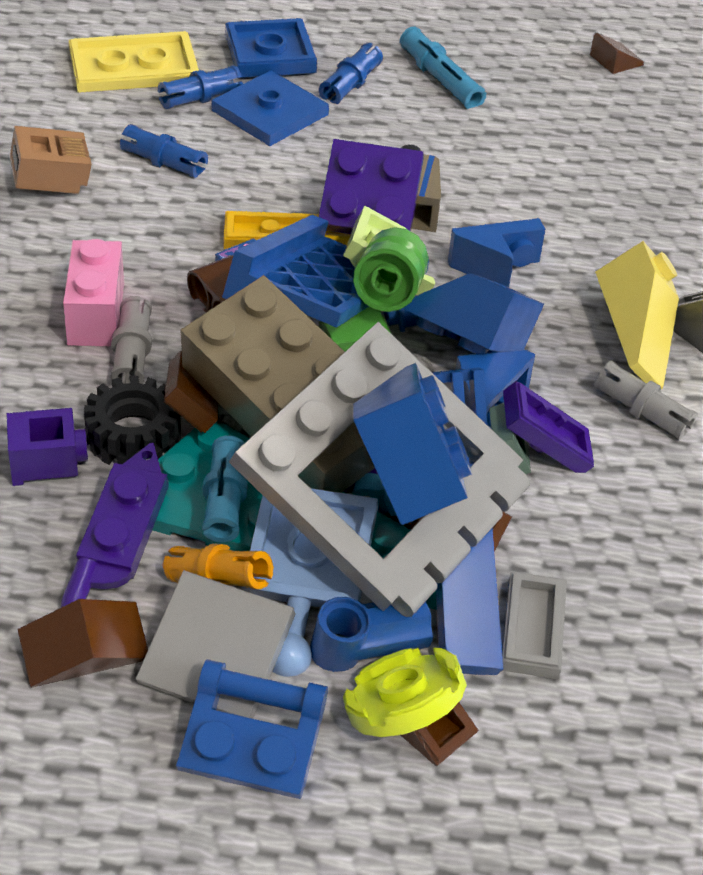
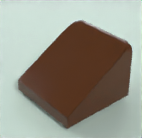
M598 32L594 33L590 56L612 74L644 66V61L622 43Z
M458 702L448 714L429 726L400 736L431 763L438 766L479 730L460 702Z

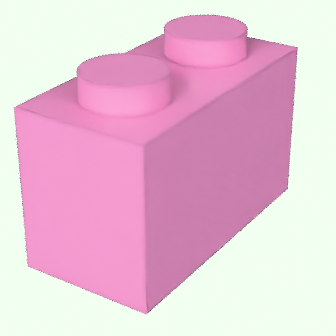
M100 239L73 240L63 302L67 345L112 346L113 333L119 327L120 304L124 289L122 241H103Z

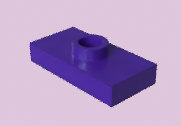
M515 381L503 390L507 429L526 440L537 452L546 453L575 473H586L594 467L590 434L587 427L520 382Z

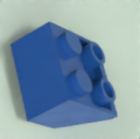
M469 273L415 296L412 302L403 309L419 316L415 324L418 327L442 337L445 335L458 340L459 346L473 353L485 354L524 350L544 303L502 284Z
M416 363L406 366L353 404V420L401 525L467 499L463 478L472 475L466 459L468 455L456 427L444 428V424L449 423V419L444 409L446 407L435 378L433 375L422 378Z

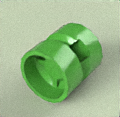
M397 227L384 229L373 236L355 268L353 279L356 292L365 304L375 310L391 312L401 310L412 302L426 273L429 259L426 246L419 236L408 229Z

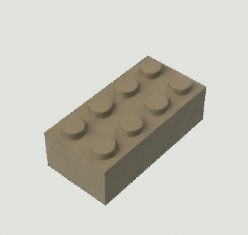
M265 275L180 330L183 368L251 437L345 352ZM355 422L298 475L309 488L342 493L375 468Z

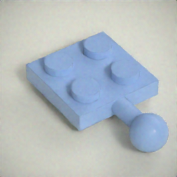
M310 488L371 546L378 512L377 498ZM262 496L250 551H265L270 555L274 567L272 579L254 577V579H265L269 583L263 589L242 587V590L267 599L287 602L288 606L294 607L296 615L272 671L280 676L291 677L306 671L311 663V648L304 639L310 606L321 608L326 601L335 597H349L360 602L362 591L276 507Z

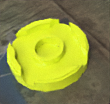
M436 647L433 648L435 655L422 656L419 648H409L381 657L366 666L354 678L357 686L353 690L346 689L343 695L345 710L351 725L364 735L388 737L407 734L429 726L442 718L462 699L467 686L457 656L445 649Z

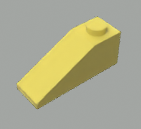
M642 241L595 271L629 367L643 382L653 381L663 389L679 296L672 282L677 273L663 252L655 255L646 243Z

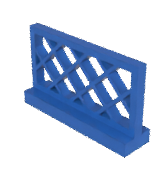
M313 214L235 250L222 298L228 299L265 275L307 316L336 328L369 307L356 292L353 282L355 267L350 259L343 256L347 245L325 237L329 221Z

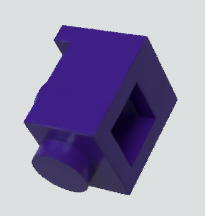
M72 408L6 413L8 455L13 486L24 485V481L78 476L77 462L88 461L85 429H74Z

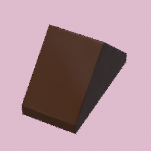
M78 599L18 629L30 688L142 662L148 652L137 603L131 601Z

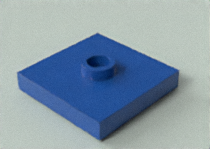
M293 18L225 23V37L233 64L241 72V78L258 77L270 70L279 75L317 73V58L303 19Z
M270 70L212 99L211 111L266 145L272 146L329 115V104Z

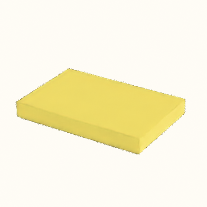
M186 31L68 40L77 92L158 87L160 82L186 78L190 76L191 72L199 70L190 38Z

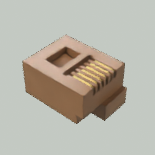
M14 126L9 156L15 187L18 189L79 194L80 186L88 185L92 166L84 132Z

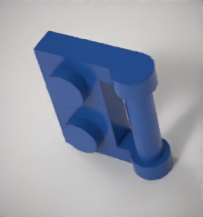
M206 659L200 673L196 699L176 764L178 771L301 799L326 705L328 686L309 682L307 688L229 671L226 670L225 663ZM220 694L300 712L301 717L298 728L295 729L217 711L216 708Z

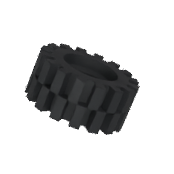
M130 376V383L123 384L121 377L112 379V388L103 383L97 387V395L90 393L87 398V405H84V420L87 445L90 444V451L93 455L101 454L102 462L108 465L114 459H117L118 464H123L149 443H154L158 459L163 456V453H166L181 440V416L164 403L166 384H162L157 388L156 379L149 377L145 384L139 383V376ZM128 417H142L151 421L139 427H124L115 424V422Z

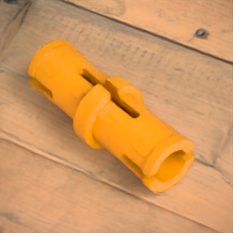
M210 544L201 549L174 546L168 552L171 555L183 557L165 556L163 561L164 574L171 582L178 583L183 570L229 586H242L252 589L267 587L269 583L265 579H254V577L272 579L274 567L270 555L265 551L229 550L230 547L224 544Z

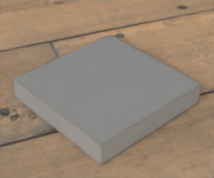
M183 570L136 676V681L140 685L194 704L200 673L206 659L225 663L226 670L270 679L296 615L294 607ZM220 694L216 710L253 719L259 703Z

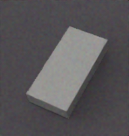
M510 572L502 644V671L559 679L562 665L566 579Z

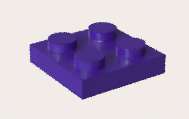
M333 139L319 212L320 218L329 221L326 231L351 234L364 206L411 231L424 151Z

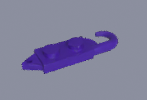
M149 443L125 463L113 464L77 551V562L62 596L61 607L78 599H87L91 588H118L127 584L130 579H134L169 488L167 474L161 473L154 443Z

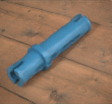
M415 26L407 28L402 33L399 43L404 50L416 59V65L423 72H430L466 109L484 103L487 96L485 89L478 85L461 67L447 56L445 48L440 43L432 42Z

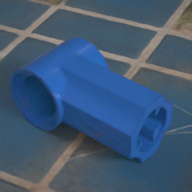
M349 597L332 598L321 606L310 643L312 659L322 669L341 672L353 668L362 659L389 655L409 648H429L433 640V633L431 627L432 615L428 605L425 602L412 617H405L392 605L382 611L374 602L362 604L358 600ZM335 634H341V635H344V636L347 637V638H342V637L336 636Z

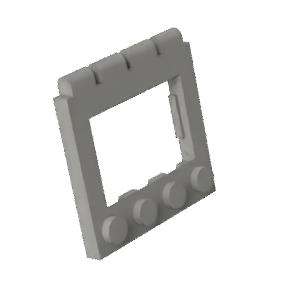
M379 322L243 444L229 461L244 478L382 611L392 605L405 617H412L436 591V583H443L470 553V546H476L503 516L502 511H508L530 486L528 476L518 467L523 459ZM416 363L422 378L430 375L434 376L446 405L444 409L449 419V423L444 424V428L456 427L467 455L474 464L470 467L472 475L463 478L468 498L425 515L383 559L311 490L298 475L354 422L353 404L406 366Z

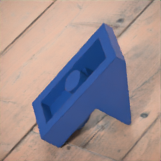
M540 218L452 228L448 264L451 268L465 274L473 273L509 287L513 265L523 267L530 263L540 262L546 229Z

